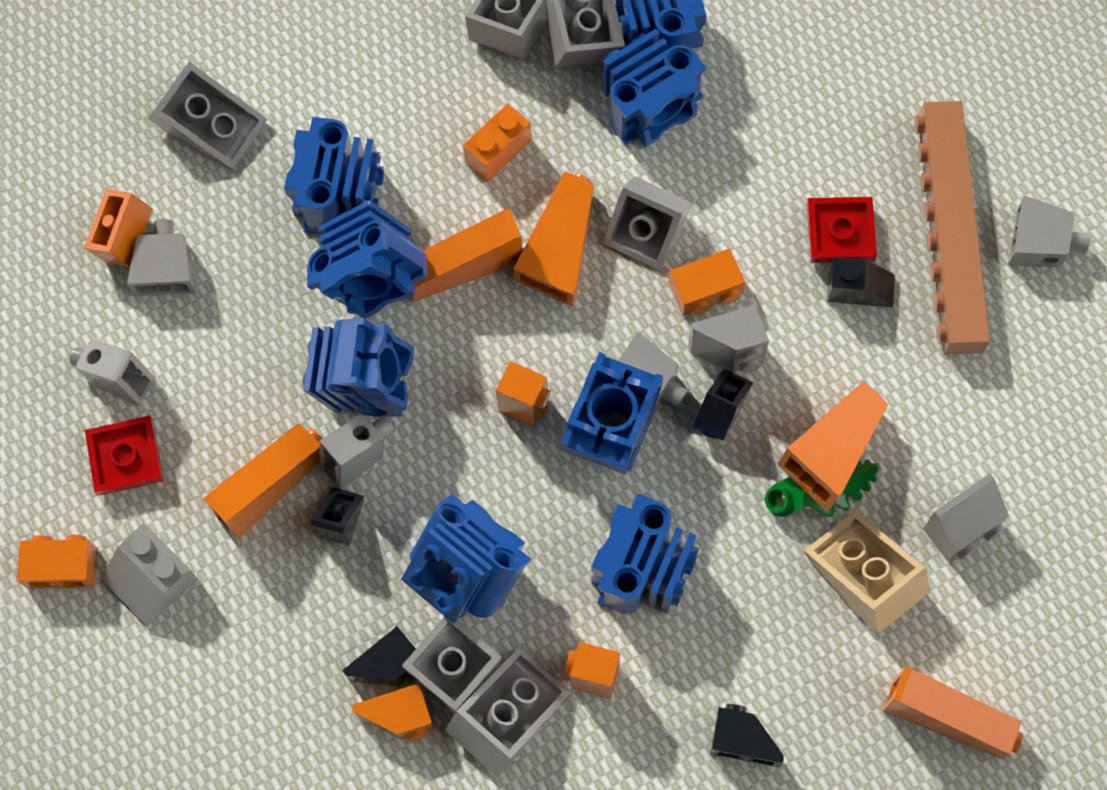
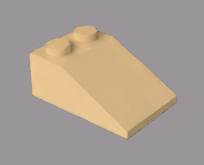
M856 510L804 550L808 559L852 610L878 633L882 632L931 592L926 567Z

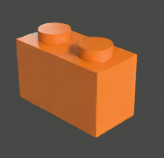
M507 103L463 145L465 163L489 182L532 140L531 123Z
M106 189L84 249L105 263L130 267L136 238L144 235L153 208L130 192Z
M729 248L669 270L668 284L684 317L689 314L693 316L701 315L707 312L711 306L721 302L726 305L737 301L743 295L745 280Z
M510 361L496 388L499 412L535 427L539 418L543 420L546 418L552 401L549 400L551 390L548 389L547 377Z
M36 535L32 536V540L20 541L17 581L26 589L94 588L97 547L86 536L68 535L66 540H53L50 536Z
M579 642L576 651H569L565 666V677L570 678L571 689L611 699L620 666L621 652Z

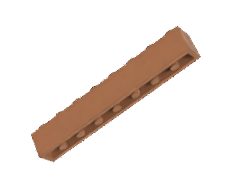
M962 101L923 102L920 114L915 115L914 127L915 133L921 136L917 155L918 162L924 164V173H921V191L927 192V202L924 203L925 222H930L931 230L927 234L928 252H933L934 262L930 264V278L932 282H936L937 293H934L933 307L935 313L940 314L941 323L937 324L938 344L943 343L944 355L984 353L990 343L963 104Z

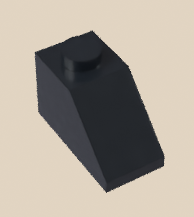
M833 257L828 275L827 302L893 308L895 275L867 259Z
M723 369L706 393L693 427L701 430L702 434L709 438H718L724 441L754 382Z
M396 626L345 667L342 672L350 682L400 686L404 682L410 684L415 679L402 665L416 648L399 627Z
M726 704L725 708H718L710 750L711 755L781 767L784 755L755 714L746 712L747 707L737 704Z

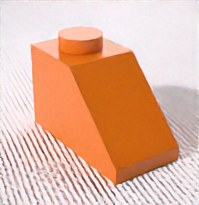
M420 683L352 705L353 712L358 718L400 740L407 738L408 742L418 741L428 736L427 731L434 729Z

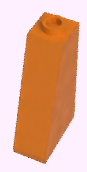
M564 171L513 268L516 282L572 307L577 298L594 200V183L586 176L579 173L573 175Z
M510 208L424 249L423 251L427 258L428 277L415 283L413 300L415 302L514 266L523 250L521 235Z
M863 381L786 449L777 465L828 512L847 485L888 403L881 398L877 391L871 389Z
M298 423L207 494L203 500L213 514L240 539L320 462L319 441L323 438L313 428L310 427L308 430H305Z
M904 666L894 678L883 708L884 712L1003 760L1010 756L1011 752L1017 753L1023 739V733L1019 732L1022 721L907 666Z

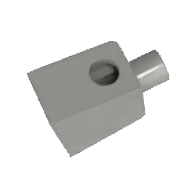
M1023 196L1016 212L1008 265L1061 267L1067 259L1069 251L1087 253L1090 244V234L1072 231L1075 217L1072 212L1028 196Z
M158 219L154 221V234L140 235L136 238L127 284L135 296L196 293L189 244L183 234H174V222L171 220Z
M637 332L619 361L654 375L657 373L663 375V384L655 410L662 399L679 408L689 391L674 382L678 375V364L646 337Z
M96 340L89 341L85 349L76 347L70 355V364L75 366L92 385L139 406L155 379V376L132 352Z
M359 415L319 441L320 467L339 489H343L383 456L384 439L395 432L394 426L384 415L372 424L364 415Z

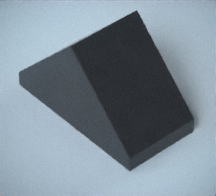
M332 487L311 518L310 525L316 536L349 546L365 496Z

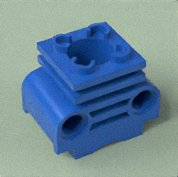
M615 0L625 47L630 45L638 35L642 33L648 34L654 29H657L660 33L659 40L664 38L667 42V49L676 45H684L691 50L703 47L704 37L700 30L706 23V11L702 0Z
M657 29L648 34L642 33L638 35L630 45L621 50L616 49L603 60V93L606 96L610 94V125L625 146L636 139H639L645 147L654 143L669 128L684 124L697 116V101L703 98V94L700 92L701 74L706 71L705 65L694 51L687 46L676 45L667 49V42L664 38L659 40L660 33Z
M312 117L309 131L296 130L293 144L295 158L291 169L287 173L284 190L286 195L293 201L292 212L294 216L305 218L303 232L321 234L319 232L320 225L368 200L378 206L379 198L375 197L377 185H382L384 166L379 164L381 162V153L376 151L374 139H367L364 151L361 138L354 137L353 145L351 144L348 130L341 121Z
M370 200L319 226V232L323 234L319 237V243L323 246L314 251L307 264V288L311 290L315 288L320 289L322 294L346 305L348 313H355L365 319L378 313L389 303L402 301L415 295V283L428 277L426 254L422 249L414 245L412 239L408 237L412 235V229Z
M365 318L335 321L334 329L332 327H324V331L319 327L312 328L311 340L308 343L307 349L309 355L307 369L303 376V391L335 413H341V410L351 413L355 409L367 416H402V411L407 410L409 394L407 382L401 380V376H408L409 369L413 363L414 347L411 344L398 338L386 324H372Z
M599 352L595 363H592L581 393L568 419L567 429L561 440V450L624 475L628 471L631 472L655 414V405L662 388L663 375L658 373L656 375L606 357L605 353ZM615 411L626 416L628 421L621 426L609 427L599 423L596 418L604 412Z
M637 493L631 509L618 504L611 519L609 537L598 550L591 566V571L593 572L591 583L598 585L597 590L601 591L597 604L619 613H633L639 609L649 589L648 606L655 609L660 595H664L661 612L668 614L671 604L677 607L683 595V586L686 582L682 578L684 573L691 575L699 551V548L694 546L696 535L689 533L684 548L680 547L683 530L676 527L671 542H668L671 524L670 511L664 504ZM648 525H655V526H657V527H659V528H657V529H650V528H648L647 526H648ZM627 586L631 587L634 590L632 592L625 593L619 589L621 587Z
M451 494L436 506L410 553L411 562L401 580L454 624L467 611L476 617L487 618L505 604V599L525 566L530 563L531 558L521 551L525 542L512 531L499 525L477 502L471 500L464 504Z

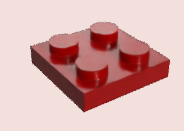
M873 197L807 199L810 263H832L833 257L867 259L870 262L876 261L877 248Z
M151 415L84 430L94 493L97 496L164 481L154 420Z

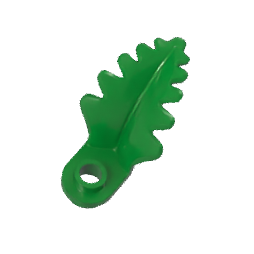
M869 459L865 460L864 464H862L861 460H859L835 504L847 510L850 508L848 495L860 501L863 498L860 489L866 492L871 490L872 487L869 481H877V473L881 470L880 464L871 463ZM790 476L774 484L765 495L766 507L779 517L789 516L805 507H811L827 517L834 515V505L827 512ZM783 495H784V497H785V503H784V505H783V503H782V496H783Z

